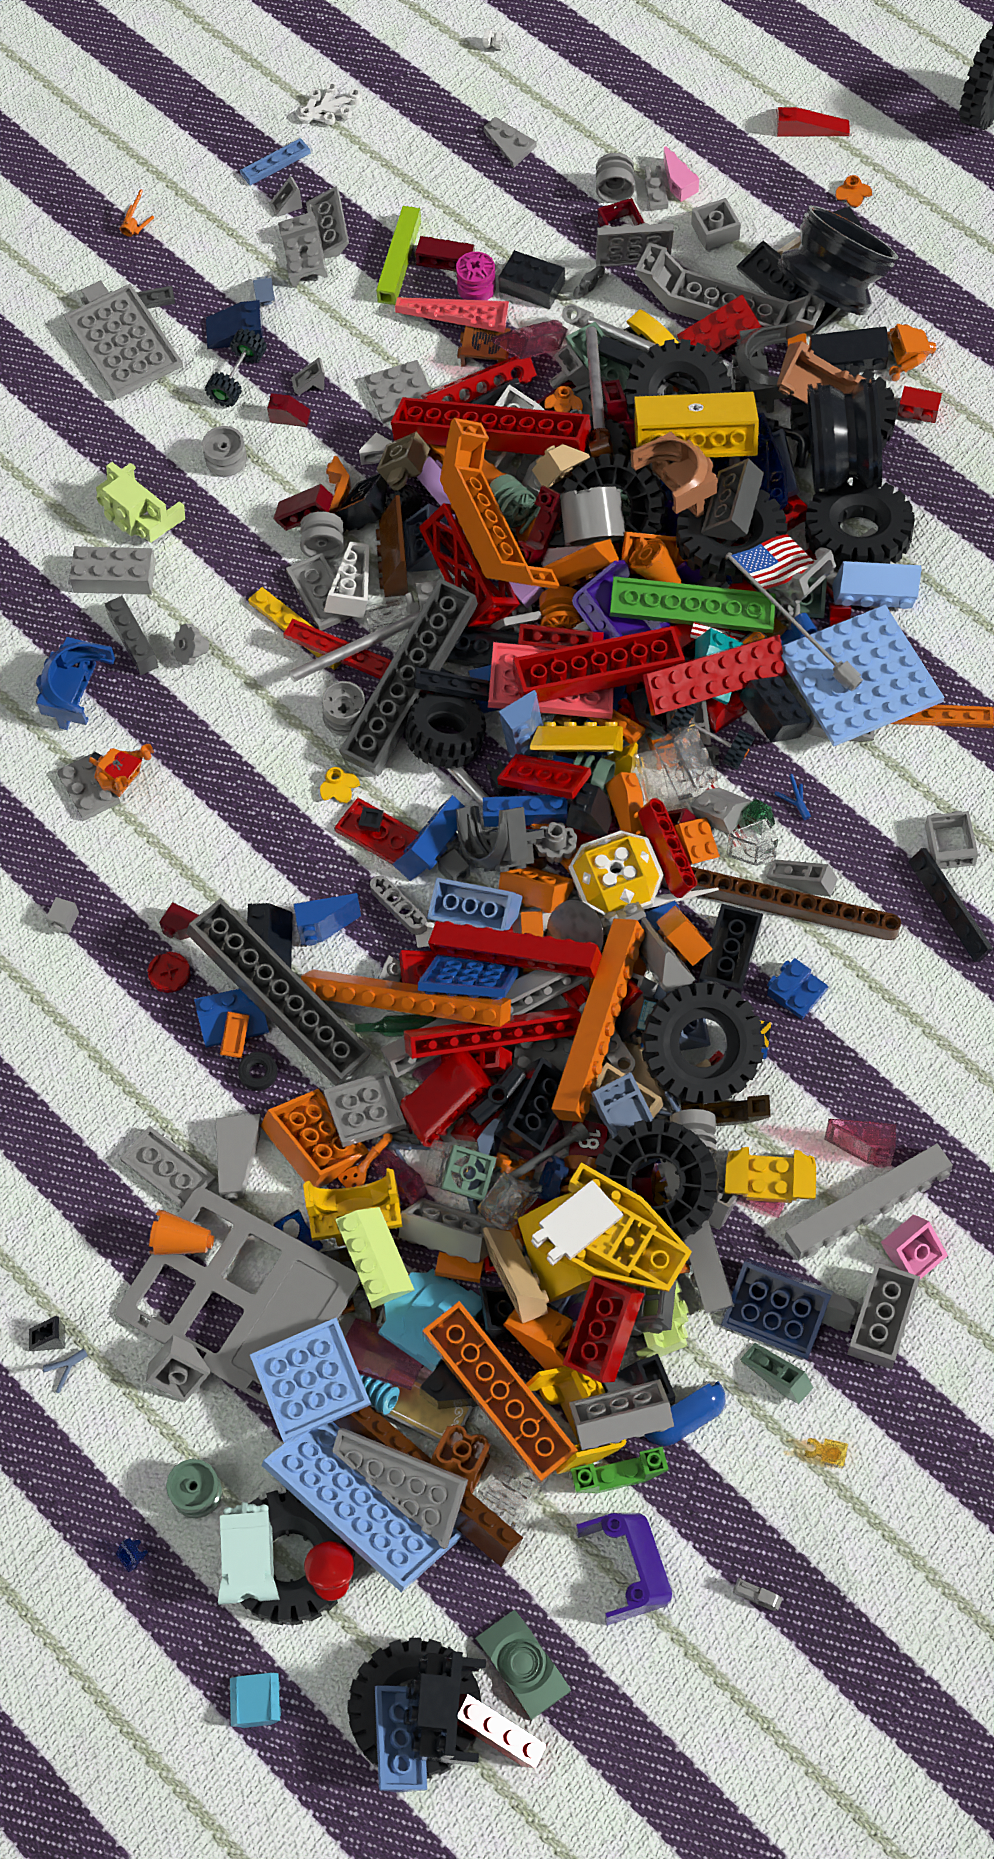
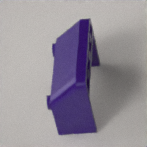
M611 1513L576 1525L578 1538L602 1530L610 1538H619L626 1535L641 1580L629 1585L625 1597L628 1606L605 1613L606 1626L663 1608L671 1602L672 1590L649 1522L643 1514Z

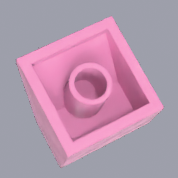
M914 1214L881 1241L888 1257L900 1270L920 1276V1279L948 1256L930 1222Z

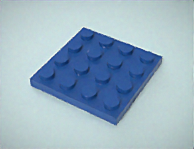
M436 955L419 980L418 991H424L426 994L446 993L448 996L464 994L471 998L489 996L490 999L499 1000L506 997L521 971V967Z

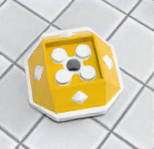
M618 831L581 845L569 866V872L581 901L602 916L609 912H616L630 903L639 902L643 910L652 907L664 879V874L649 839L625 831ZM614 868H618L621 870L619 873L616 874L611 872V870Z

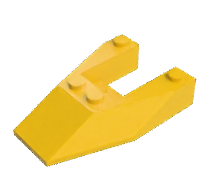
M581 1162L570 1180L568 1190L576 1194L593 1180L623 1213V1217L571 1260L563 1256L559 1261L594 1276L669 1292L692 1251L641 1196ZM549 1239L538 1248L533 1245L535 1249L546 1255L555 1248Z

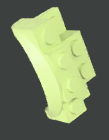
M676 1280L672 1328L659 1334L643 1333L647 1347L636 1351L640 1360L655 1354L662 1357L688 1346L686 1342L688 1334L684 1323L689 1321L687 1317L689 1309L679 1294L682 1292L678 1280ZM627 1284V1286L640 1291L641 1286ZM646 1287V1295L660 1293V1290ZM659 1300L645 1301L643 1316L656 1315Z

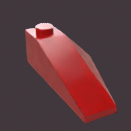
M798 107L776 108L777 137L850 136V125L847 119Z

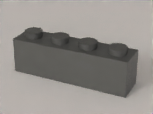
M119 596L104 603L107 615L139 674L143 675L158 668L156 655L124 597Z

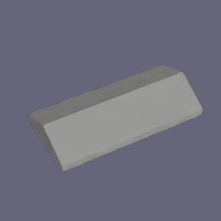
M335 186L306 202L308 213L313 212L317 220L324 258L339 256L349 244L339 188Z

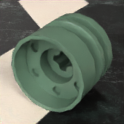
M501 475L489 484L509 528L519 527L533 514L536 507L534 504L536 497L513 475Z
M580 752L573 764L590 767L591 775L585 783L599 786L608 795L605 784L614 776L615 762L601 758L595 766L594 755H590L587 758L586 753Z

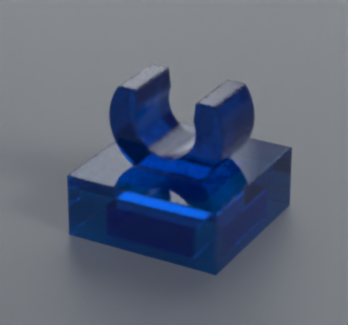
M131 1538L122 1541L115 1553L128 1572L136 1569L140 1561L148 1553L147 1550L143 1552L138 1550L137 1547L141 1543L140 1540L132 1541Z

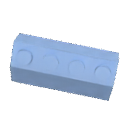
M843 561L832 584L835 605L881 607L886 605L887 608H912L918 598L921 565Z

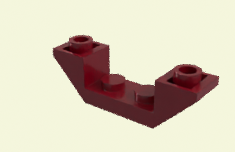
M544 485L541 486L534 503L541 508L527 541L518 542V547L528 566H532L547 550L562 514L560 494Z

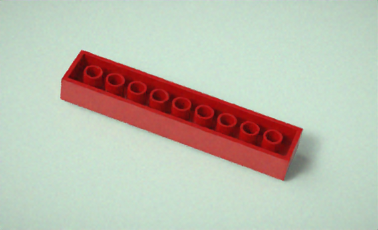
M402 397L391 420L394 441L417 432L426 444L446 446L451 421L454 418L482 423L489 438L486 442L485 450L545 455L544 452L551 446L556 448L562 444L584 452L591 434L589 414Z

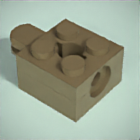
M417 432L407 435L386 445L377 471L394 491L399 490L405 486L407 479L415 478L422 473L430 448Z

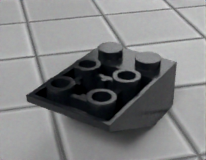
M658 1354L639 1360L621 1369L617 1373L615 1382L601 1383L605 1392L608 1393L660 1379L670 1406L675 1404V1393Z

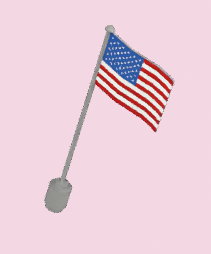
M788 534L773 537L743 552L733 555L730 552L726 554V559H729L835 666L832 676L845 689H849L851 692L855 690L863 681L860 677L861 674L848 661L837 663L766 591L787 584L796 573L802 574L814 561Z

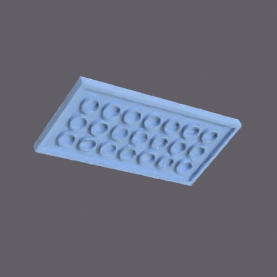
M330 1422L285 1442L263 1460L261 1466L401 1593L463 1536L454 1527L448 1548L443 1549L438 1544V1541L430 1534L427 1535L421 1530L422 1527L412 1518L406 1517L382 1496L381 1491L374 1485L371 1486L366 1482V1478L357 1470L350 1468L335 1455L332 1450L338 1430L341 1428L334 1422Z

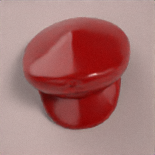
M335 1541L317 1544L308 1552L305 1558L304 1569L306 1578L322 1599L334 1601L342 1598L349 1588V1582L354 1571V1561L351 1552L345 1545Z

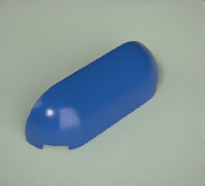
M717 1381L713 1386L709 1383L670 1407L674 1427L662 1432L648 1433L644 1436L656 1445L669 1446L677 1443L719 1416L726 1403L725 1391L720 1382Z

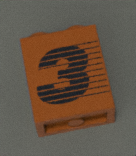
M465 326V331L461 332L460 336L462 347H458L457 354L458 359H461V367H465L467 357L498 360V363L508 359L511 329L505 328V333Z

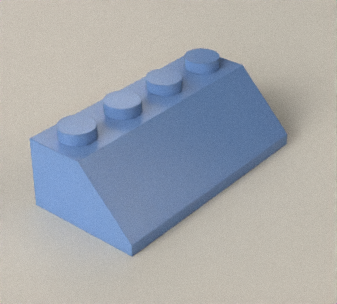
M533 690L499 711L507 751L512 758L515 754L537 758L539 756V751L530 750V744L537 727L543 726L537 693Z
M436 878L427 919L439 922L450 921L459 925L470 924L479 928L490 927L500 931L509 930L518 918L523 896L510 891Z

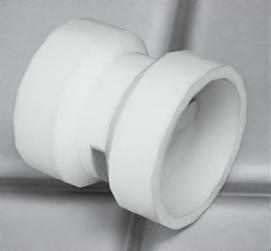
M485 29L483 47L490 48L492 46L501 50L504 42V31L498 30L493 32L491 29Z

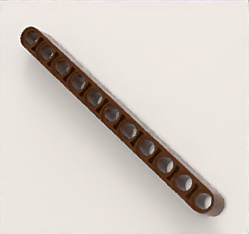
M691 867L697 880V885L691 891L719 888L721 886L727 887V889L719 888L717 891L699 895L702 897L884 940H894L899 935L901 920L892 913ZM704 881V882H706L707 884L702 885V884H699L698 882ZM746 891L748 894H741L740 892ZM761 896H767L769 899H762ZM781 901H788L789 904H783ZM802 906H809L810 909H805ZM823 911H830L831 914H826ZM844 916H851L852 919H847ZM870 920L873 924H868L865 921ZM891 925L894 929H889L886 926Z

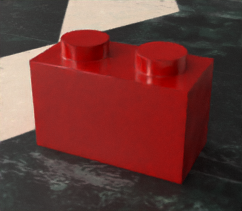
M904 386L898 416L936 423L942 393Z

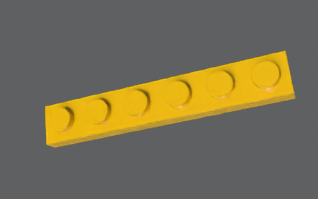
M263 587L248 599L252 607L284 632L292 618L312 626ZM306 648L318 658L323 656L320 653H317L313 650ZM337 662L329 667L335 670L342 663Z

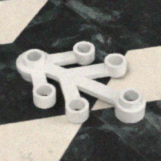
M328 83L326 85L327 92L321 104L314 107L316 102L321 99V93L319 89H312L310 91V100L306 107L300 108L297 112L298 118L304 124L317 120L325 122L327 125L335 123V115L348 119L352 115L351 108L348 106H344L341 109L336 107L348 102L351 105L361 104L363 101L362 92L357 88H353L348 95L331 101L333 95L337 93V85L335 83Z

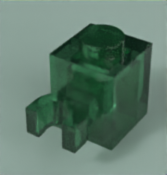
M758 799L753 800L742 811L746 828L761 837L775 825L771 807Z

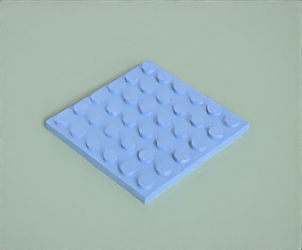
M886 605L810 635L837 663L848 661L861 674L860 677L863 681L852 692L849 689H845L832 676L835 666L807 637L782 646V659L785 668L833 747L944 702L943 694Z

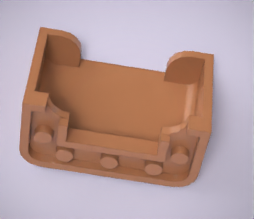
M800 341L789 345L780 371L777 387H779L778 391L782 394H790L808 405V384H812L813 388H816L817 383H821V385L829 384L843 391V393H851L859 381L865 378L859 374L854 378L847 370L842 371L814 355L813 350H808L809 345Z

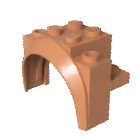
M669 432L631 450V467L636 471L652 463V471L673 492L674 506L672 510L676 514L687 508L697 518L704 514V499L717 493L718 479L712 472L713 463L711 459L706 457L697 445L695 446L690 440L685 441L679 437L677 438L672 432Z

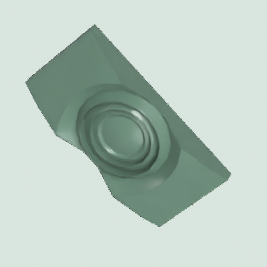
M515 1610L475 1638L531 1721L571 1692L555 1664L542 1649L531 1630Z

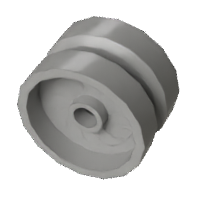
M219 426L208 431L203 437L202 448L206 466L210 472L217 476L227 477L237 474L245 467L247 454L243 435L239 430L230 426Z
M314 512L303 517L300 521V549L303 554L311 558L322 553L325 560L340 555L343 551V521L341 518L329 512Z

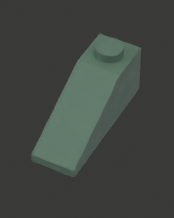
M754 1343L740 1359L742 1363L779 1393L797 1404H800L814 1388L805 1371L757 1343Z

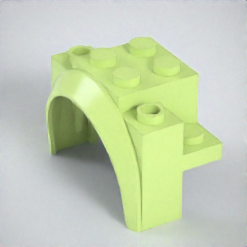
M113 462L106 465L107 480L96 487V498L98 503L104 506L105 517L109 521H113L121 531L128 533L131 537L133 535L140 536L152 543L165 532L185 520L184 504L179 501L166 510L165 503L136 481L134 475L136 467L132 463H129L122 469Z

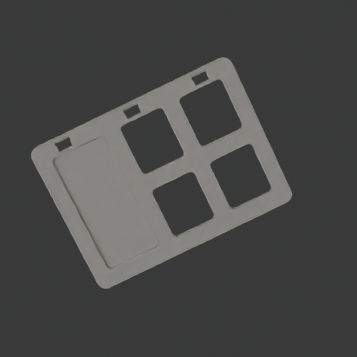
M199 1187L192 1192L177 1216L193 1222L201 1209H207L232 1223L233 1228L206 1267L201 1266L182 1254H151L118 1304L116 1315L124 1322L163 1345L172 1335L189 1342L196 1350L198 1348L206 1353L203 1360L211 1373L269 1407L263 1388L260 1394L250 1389L254 1382L261 1385L250 1354L333 1318L338 1320L361 1281L355 1271L213 1192ZM250 1235L259 1238L282 1252L256 1294H250L223 1278L229 1265ZM164 1266H169L196 1282L195 1287L169 1325L163 1324L138 1309L139 1303ZM212 1293H216L244 1309L243 1315L218 1353L209 1351L185 1335ZM142 1316L150 1320L148 1327L138 1323Z

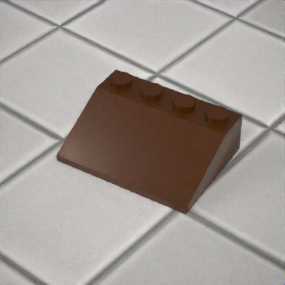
M396 495L380 518L379 529H376V540L380 541V545H377V555L382 559V561H378L379 573H383V577L379 578L380 590L384 589L385 597L404 596L408 593L400 495Z

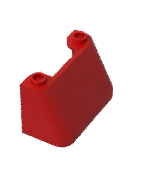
M468 1051L449 1053L447 1059L419 1087L401 1100L400 1109L421 1144L425 1147L438 1149L444 1143L441 1135L446 1136L448 1134L446 1129L475 1101L478 1102L481 1096L488 1093L490 1087L495 1085V1083Z

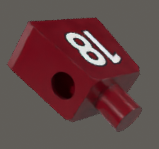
M584 1120L581 1123L588 1130L590 1137L583 1142L575 1141L570 1144L568 1156L583 1155L597 1159L598 1154H602L605 1149L603 1147L604 1144L609 1140L608 1128L606 1125ZM573 1121L572 1127L578 1124L579 1122Z

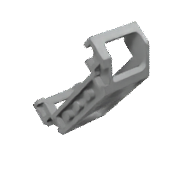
M750 532L743 537L745 543L749 541ZM739 538L732 541L725 540L721 544L731 546ZM819 548L815 552L817 560H813L814 563L802 574L796 573L787 584L766 591L768 593H775L777 602L796 607L836 567L831 550ZM743 575V578H744L757 592H761L751 581L749 582V580L747 579V577H746L745 575ZM811 576L819 578L810 588L808 587L807 582Z

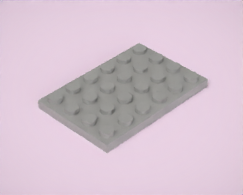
M131 284L125 285L64 315L65 321L116 399L183 367L182 360Z

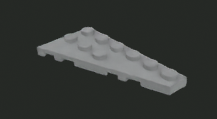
M339 1429L332 1452L350 1468L357 1470L366 1478L365 1481L371 1486L374 1485L381 1491V1495L406 1517L412 1518L422 1527L421 1530L436 1539L443 1549L448 1548L468 1479L347 1429Z

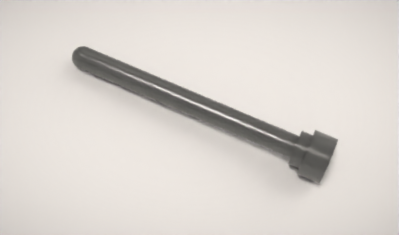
M579 1122L572 1127L573 1130L570 1131L569 1135L495 1183V1188L501 1190L573 1142L585 1141L590 1137L588 1130Z

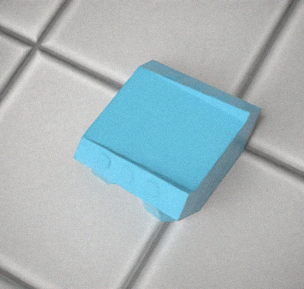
M278 1673L230 1678L231 1726L248 1728L272 1725L280 1721L281 1707L279 1705L280 1686Z

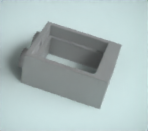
M954 811L946 814L933 813L928 815L925 822V830L929 850L939 868L946 869L976 865L978 851L969 811ZM962 827L967 849L938 852L934 829Z

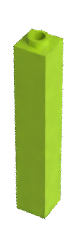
M402 206L376 289L378 303L396 304L420 228V208Z

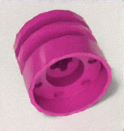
M483 252L464 254L456 263L457 291L460 297L464 300H489L496 291L495 263L493 259Z

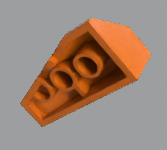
M620 772L605 784L621 831L646 837L638 816V811L644 806L639 780L636 773Z

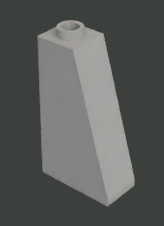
M260 1114L216 1118L219 1195L229 1202L244 1199L262 1131L260 1127L262 1123Z

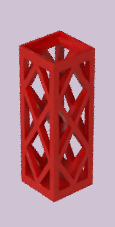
M443 503L419 529L445 581L461 589L463 585L470 593L476 596L478 606L467 625L489 627L491 624L507 617L520 603L508 581L498 580V590L483 575L478 560L476 561L472 554L473 550L466 539V535L463 533V528L458 522L455 511L452 509L451 504ZM445 516L449 525L442 523L440 520ZM440 542L454 555V559L440 552ZM461 570L464 571V573H465V575H466L468 581H467L466 578L461 574ZM449 571L454 575V577H455V583H454V581H453V579H452V577H451Z

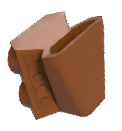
M449 1425L441 1437L430 1463L468 1479L466 1489L473 1493L490 1460L489 1450L492 1443L488 1442L487 1438L481 1434L471 1435L466 1433L464 1427L460 1425Z

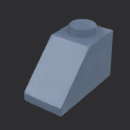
M271 275L253 278L256 300H260L261 306L271 305L272 301L275 300Z

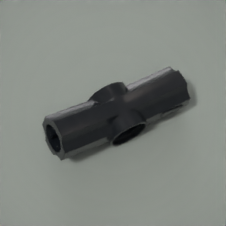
M510 1065L499 1081L490 1087L488 1093L467 1110V1114L473 1122L481 1126L496 1112L505 1109L510 1098L526 1079V1075L516 1066ZM496 1094H502L504 1096V1098L499 1101L493 1099L494 1095Z

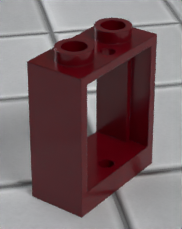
M632 198L598 208V223L600 227L609 225V221L628 215L634 226L645 222Z

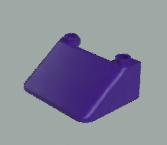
M624 560L612 562L577 591L572 599L574 607L592 631L604 632L603 640L666 628L672 625L670 622L610 616L613 577H630V568Z

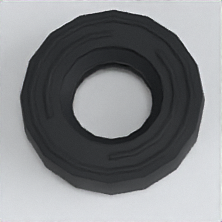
M252 1052L241 1060L238 1067V1076L241 1083L248 1089L254 1091L265 1090L275 1082L277 1065L268 1054ZM256 1064L263 1065L266 1068L265 1075L261 1078L250 1076L249 1071L252 1066Z

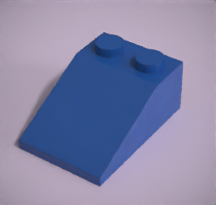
M357 893L294 904L301 945L312 946L323 942L361 917Z

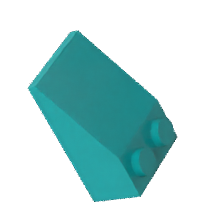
M710 628L695 640V659L743 645V643ZM732 692L713 697V699L726 705L729 703Z

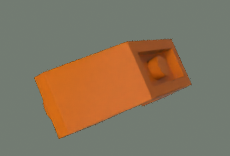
M334 456L332 462L327 465L326 474L329 476V482L336 484L335 494L329 513L336 515V511L350 493L351 481L350 475L339 458Z

